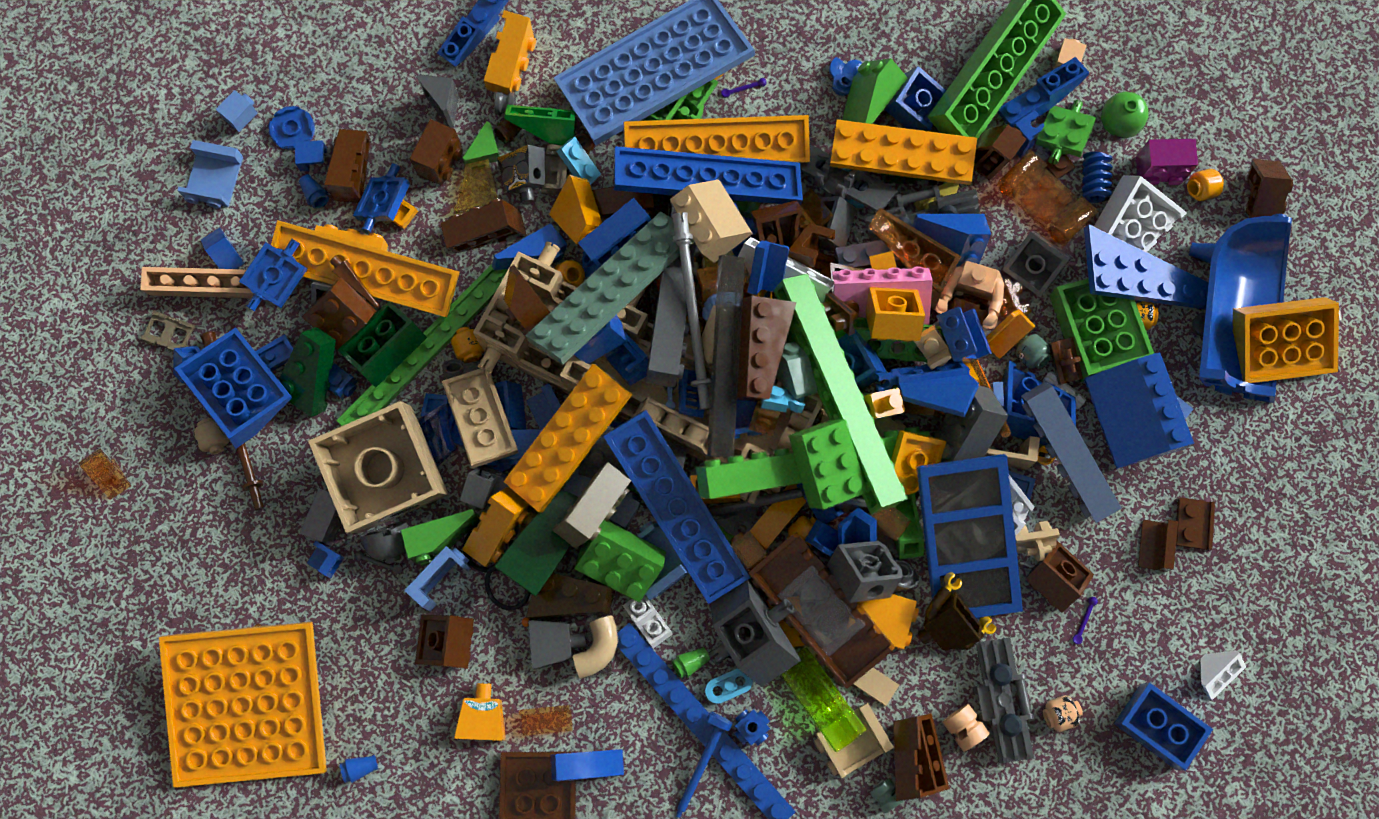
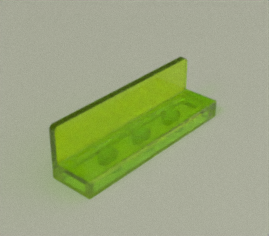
M806 647L798 653L801 661L781 674V677L833 750L839 752L858 739L867 729Z

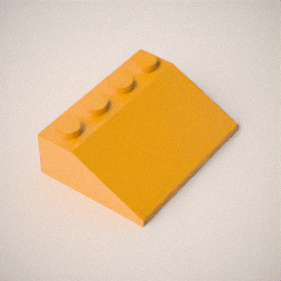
M1322 297L1233 308V335L1244 382L1256 383L1338 372V302Z

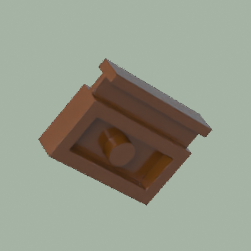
M1178 498L1176 546L1212 550L1215 502Z

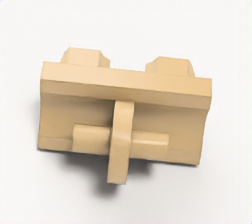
M1048 521L1038 522L1035 524V532L1030 533L1026 525H1024L1022 530L1015 535L1017 554L1026 552L1027 556L1034 555L1035 559L1039 562L1045 559V553H1051L1052 548H1056V540L1060 533L1058 528L1052 529Z

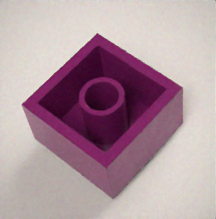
M1196 139L1148 140L1136 156L1137 176L1143 177L1151 185H1157L1160 182H1168L1169 185L1183 183L1198 166Z

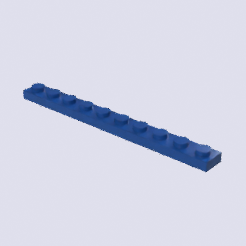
M628 623L617 633V647L706 747L715 728V725L706 722L709 712L636 629ZM723 730L712 753L714 758L768 819H789L796 811Z

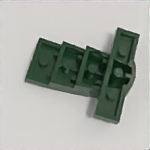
M564 491L556 494L543 513L538 512L496 564L495 569L536 597L570 546L568 542L553 532L552 529L556 524L561 523L568 513L566 511L571 505H574L579 497Z

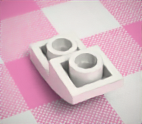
M644 595L640 603L631 599L622 605L652 648H655L673 635L646 595Z

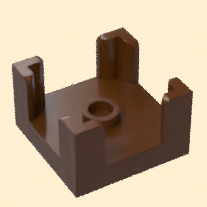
M809 223L790 247L788 257L813 270L818 269L822 271L830 262L836 263L835 257L819 253L818 238L820 236L834 240L835 230Z

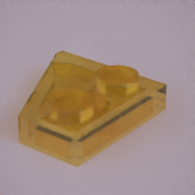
M489 160L466 164L463 173L464 179L459 188L460 194L454 207L456 215L468 212L469 209L474 207L486 206L490 201L498 199Z

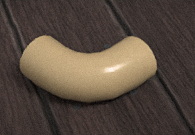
M613 616L599 618L589 623L593 634L592 646L584 652L573 655L576 671L580 679L604 669L614 657L618 636Z

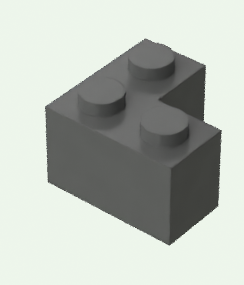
M484 465L478 466L468 473L460 501L465 502L469 508L475 510L483 509L489 504L488 500L491 496L509 487L503 482L509 474L485 467Z

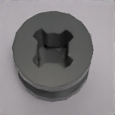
M496 92V115L505 113L507 105H516L515 93L510 92L506 95L502 92Z

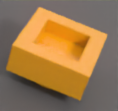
M402 200L397 215L392 222L405 229L418 213L417 208Z

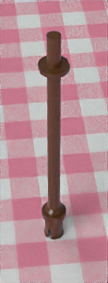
M213 331L200 335L204 348L217 340L216 333ZM244 443L237 448L247 482L242 486V490L250 492L254 509L258 511L264 509L258 488L263 486L264 483L262 480H256L246 444Z

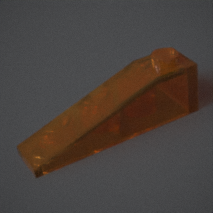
M879 208L868 227L893 251L908 269L914 267L929 268L933 280L932 289L941 294L961 256L884 209Z

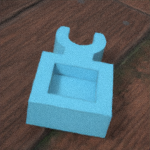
M773 386L770 399L762 400L761 408L785 413L786 409L789 408L793 412L803 413L805 397L795 399L792 394H788L787 389Z

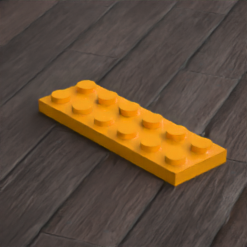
M837 119L830 167L971 185L977 138Z
M592 364L503 482L535 510L543 513L631 398L632 394L597 365Z

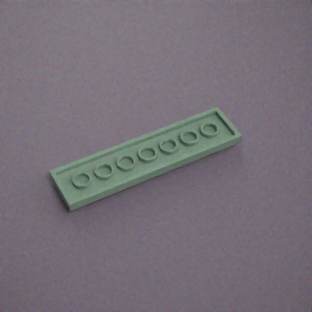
M662 212L657 214L527 333L526 338L528 342L562 365L568 361L680 255L679 246L673 242V236H675L673 219Z

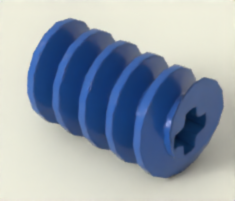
M1097 151L1084 153L1082 163L1084 167L1082 171L1084 176L1082 178V200L1087 203L1103 202L1105 197L1112 195V191L1107 189L1112 187V182L1107 181L1112 178V174L1107 171L1113 168L1109 164L1113 157Z

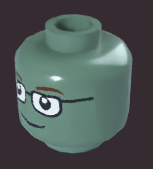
M1038 334L1026 335L1016 344L1018 347L1015 354L1027 368L1040 369L1051 359L1049 344Z

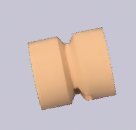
M969 704L959 708L943 720V724L950 734H956L955 741L963 752L971 749L990 734L981 721L975 720L977 715Z

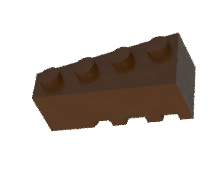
M749 296L738 300L733 399L752 402L770 399L797 302L758 296Z

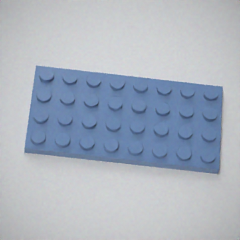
M690 0L553 78L594 144L598 145L623 131L624 121H640L756 54L754 48L719 0Z

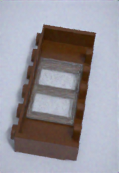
M797 532L792 534L749 572L752 576L750 578L751 582L756 588L762 589L768 595L767 601L772 607H775L784 599H788L792 603L788 607L793 606L795 612L785 617L784 621L789 627H795L800 633L799 638L802 643L807 647L811 646L816 652L815 657L818 662L824 667L827 666L833 672L832 677L839 686L843 685L848 689L894 650L895 646L858 602L850 603L827 565Z

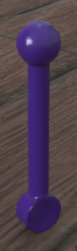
M760 78L757 82L731 90L725 88L721 94L724 98H727L730 94L753 87H764L767 81L765 78Z
M1096 597L1088 599L1089 605L1077 635H1074L1072 638L1075 644H1081L1083 641L1082 633L1093 606H1096L1098 603Z

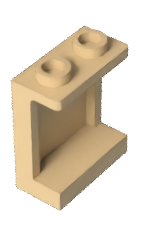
M868 703L815 733L817 739L814 740L817 749L821 754L826 753L830 760L826 763L833 776L838 775L841 779L879 755L894 748Z

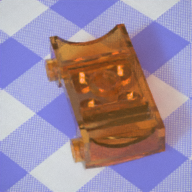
M1030 149L999 179L996 186L1003 195L1009 197L1039 224L1056 243L1065 247L1099 211L1083 196L1078 198L1046 169L1047 164Z

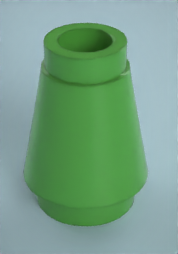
M702 647L701 649L677 655L676 659L672 660V664L680 678L685 676L688 678L706 662L710 661V656L707 650Z

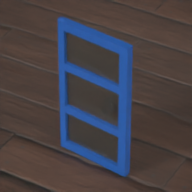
M1000 454L916 467L931 598L935 596L941 586H946L944 577L947 573L952 572L955 576L951 580V584L955 583L959 578L962 581V585L959 589H952L951 593L956 592L976 618L1022 612L1007 455Z

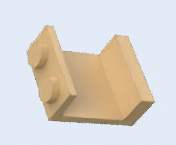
M1030 436L1020 445L1019 454L988 449L984 457L1006 454L1008 467L1027 470L1037 462L1040 438Z

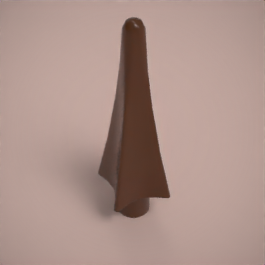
M337 255L329 261L335 267L332 272L360 293L374 308H378L379 304L365 288L348 260L342 262Z

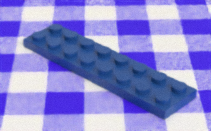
M617 146L614 149V190L676 195L688 185L719 180L732 200L783 204L797 200L800 206L803 201L800 162Z
M646 409L603 435L708 604L750 579L748 572Z

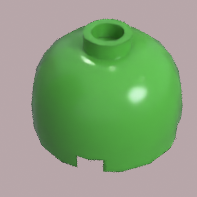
M1123 91L1116 93L1106 101L1102 109L1101 121L1104 128L1110 134L1122 138H1130L1136 136L1144 128L1148 120L1149 109L1145 100L1140 95L1134 92Z

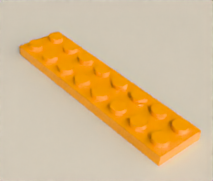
M809 115L623 122L624 147L800 163L810 162Z
M277 220L271 245L284 250L291 238L297 241L300 245L292 256L298 263L307 268L303 277L333 285L340 278L332 272L335 267L329 261L337 255L342 262L348 260L371 296L448 317L459 271Z

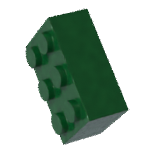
M388 301L338 351L376 388L427 337L411 319Z

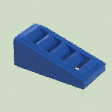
M684 369L682 379H679L678 383L679 414L703 418L704 409H700L698 386L687 385V383L691 384L692 381L697 380L696 371ZM687 391L697 392V394L687 393ZM686 398L696 399L697 402L686 400ZM686 405L695 406L697 409L687 408Z

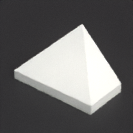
M1238 651L1205 654L1200 659L1201 684L1207 696L1213 700L1246 668Z

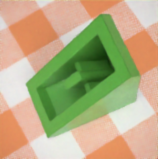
M486 121L462 158L465 166L468 168L497 162V158L500 157L493 128L488 121Z

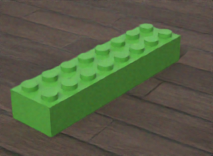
M1011 0L928 115V119L940 133L979 139L1067 14L1057 0Z

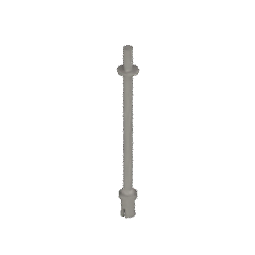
M679 212L672 214L675 231L673 242L679 246L696 371L697 380L692 381L691 386H698L700 409L710 408L707 385L713 384V380L706 379L689 244L693 237L689 233L688 213L682 212V215H680Z

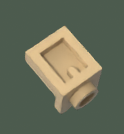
M935 325L922 332L920 341H914L926 357L930 369H934L937 366L941 367L952 358L946 340Z

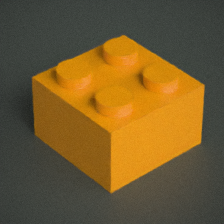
M869 287L865 314L871 338L878 340L893 339L904 342L920 341L925 313L918 290Z

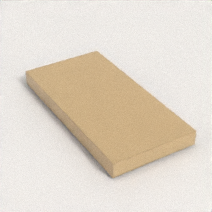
M481 369L442 381L471 468L518 453L492 376L486 372L487 370L483 371Z

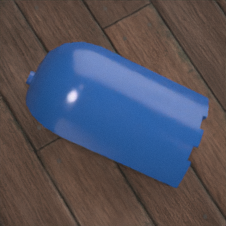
M1284 214L1247 218L1229 227L1216 242L1210 265L1199 379L1205 386L1214 385L1217 392L1226 395H1232V392L1243 393V398L1269 403L1275 402L1276 380L1247 383L1242 379L1233 335V308L1281 303L1284 301L1292 218Z

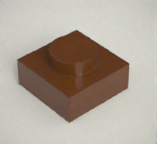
M1061 154L1057 164H1054V160L1051 164L1048 161L1049 158L1042 163L1055 181L1076 168L1066 154Z

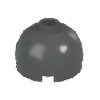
M395 522L387 527L378 530L375 528L361 534L362 546L369 557L375 560H385L386 564L400 560L399 555L406 551L401 530L409 528L407 522Z

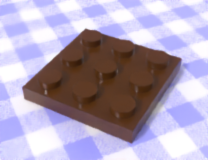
M501 752L499 819H576V779L552 781L551 754L576 752Z

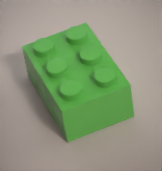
M846 419L829 420L788 435L809 508L826 509L867 493Z
M603 520L599 525L602 530L593 541L591 539L586 541L578 553L575 570L640 603L663 569L666 551L609 521Z

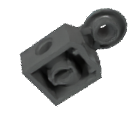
M879 541L838 545L827 564L850 603L890 598L893 593H901L902 591L912 589L919 583V575L914 567L904 560L892 558L888 548Z

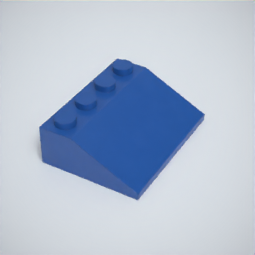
M236 327L174 368L183 383L235 449L254 437L292 399L288 391Z
M1160 352L1134 359L1084 378L1116 469L1181 451L1194 444Z

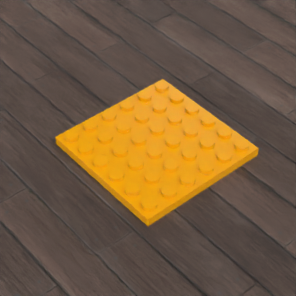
M313 622L174 634L159 637L173 788L320 774L327 771Z

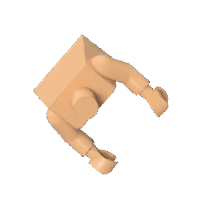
M965 261L961 266L953 270L944 284L935 310L940 314L947 311V303L951 300L954 290L991 301L988 308L989 315L983 321L982 327L994 329L1003 303L1004 282L1001 274L996 269Z

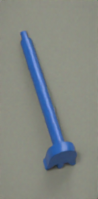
M713 711L709 712L706 722L715 725V728L679 802L678 811L675 815L678 818L681 817L682 812H685L723 730L729 731L733 724L730 720Z

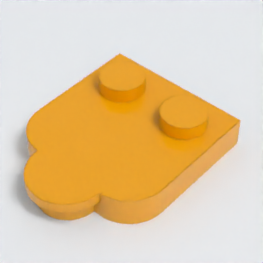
M899 430L891 461L894 464L900 483L904 486L905 494H913L919 489L916 467L941 462L946 445L945 440ZM935 476L928 477L929 485L934 482Z

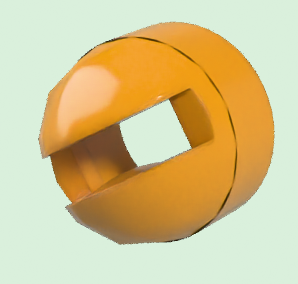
M1045 446L1039 447L1037 462L1042 465L1053 463L1055 457L1048 459L1039 456V452L1048 453Z

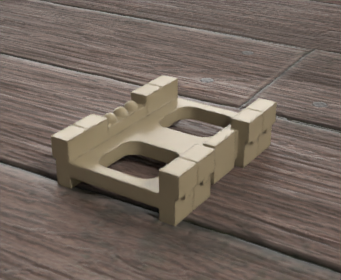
M153 310L149 324L140 339L154 346L158 344L173 353L174 348L186 347L196 326ZM155 321L165 324L160 337L150 334ZM176 329L187 332L182 344L171 342Z

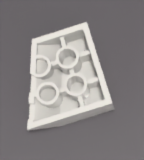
M1123 175L1094 227L1147 252L1157 243V238L1164 232H1168L1173 227L1172 224L1178 218H1182L1187 212L1143 177Z

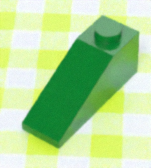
M507 105L505 112L506 120L550 144L563 146L569 139L575 137L576 113L574 110Z

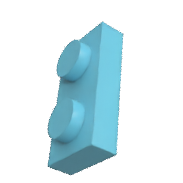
M576 137L569 139L556 151L573 176L587 179L591 185L601 175Z

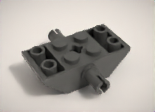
M751 579L711 602L712 625L723 642L709 652L710 658L714 655L717 656L712 659V662L719 665L731 656L738 669L760 687L765 686L799 663L801 659L778 623L795 612L793 606L788 607L792 603L788 599H784L770 609L758 589L751 582Z

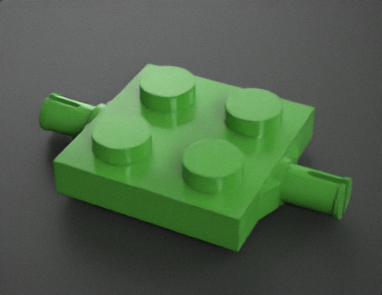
M1074 100L1070 110L1053 106L1049 110L1044 122V128L1037 137L1036 145L1046 147L1052 151L1048 159L1051 164L1053 160L1054 164H1057L1061 154L1081 157L1094 127L1096 117L1080 113L1083 106L1081 100L1079 103L1078 100Z

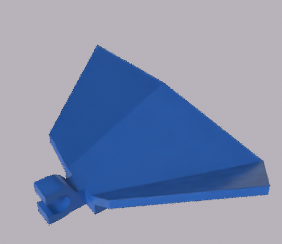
M952 358L945 365L937 366L934 369H930L928 364H924L921 366L891 369L889 373H876L878 381L886 379L883 385L876 384L878 392L890 390L892 385H897L901 391L903 401L965 417L979 387V383L970 375V369L963 362H955Z

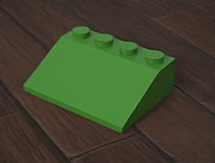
M1089 278L1058 286L1049 295L1064 339L1073 337L1077 355L1081 358L1079 363L1083 379H1080V382H1084V378L1134 359L1154 354L1135 300L1090 294Z

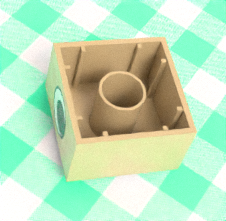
M402 401L308 441L346 533L360 534L449 495L412 406Z

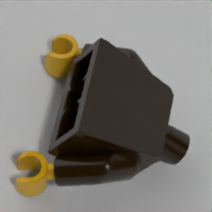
M949 572L944 577L946 586H941L925 611L924 629L918 632V636L923 644L935 641L944 651L951 649L970 650L977 642L984 638V633L993 634L996 631V626L991 623L992 619L989 616L981 617L978 621L957 593H951L952 589L956 590L961 587L962 581L958 578L955 583L951 584L955 574Z

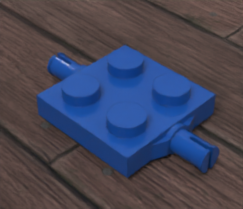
M392 163L385 176L370 178L353 214L358 221H365L361 229L362 232L371 234L376 222L393 221L410 185V182L405 177H396L400 170L399 165Z
M291 238L284 250L275 248L265 242L239 281L254 294L246 305L248 308L255 311L262 300L272 302L282 308L307 271V268L298 263L292 256L300 245L297 241Z

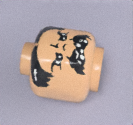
M1066 695L1048 701L1043 710L1047 726L1057 732L1077 727L1080 723V716L1083 715L1079 702L1073 701Z

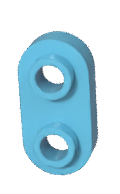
M737 668L710 680L706 685L705 694L709 701L720 704L747 692L752 687L753 680ZM738 676H742L745 679L744 685L738 686L735 680ZM719 686L722 688L720 696L713 694L714 687Z

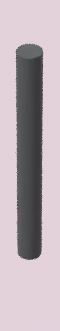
M800 487L759 496L754 504L748 503V499H746V501L741 500L710 507L709 511L712 516H718L804 497V490Z

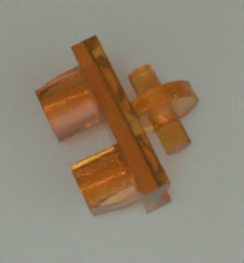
M1010 278L1003 280L1004 292L1003 303L1000 309L1001 316L1006 319L1012 312L1018 309L1025 316L1029 315L1032 312L1029 304L1026 302L1020 303L1018 296L1023 291L1020 282H1011Z

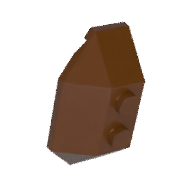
M513 264L509 269L504 294V301L509 307L505 311L513 322L518 320L522 324L519 329L526 337V334L541 322L550 311Z

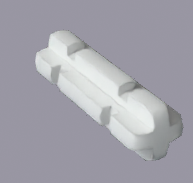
M1050 371L1044 377L1043 382L1047 381L1076 397V409L1081 408L1085 403L1086 399L1080 393L1077 395L1075 393L1076 390L1067 383L1058 385L1054 372Z

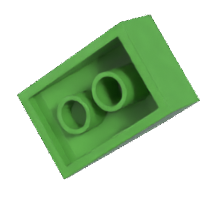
M891 58L865 61L858 67V72L852 79L842 120L872 124L908 79Z
M474 509L402 529L401 533L408 559L416 564L420 563L421 566L429 565L446 546L450 549L481 521L479 519L480 516Z

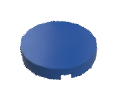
M296 106L284 107L278 110L269 123V134L273 142L286 150H295V142L311 141L315 132V123L311 115L306 110Z

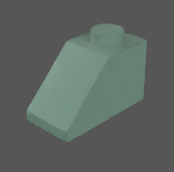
M796 342L786 343L776 378L795 399L816 394L818 389L808 355Z

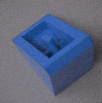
M220 227L201 239L205 251L219 269H237L245 264Z

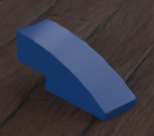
M623 749L551 754L552 781L624 775Z

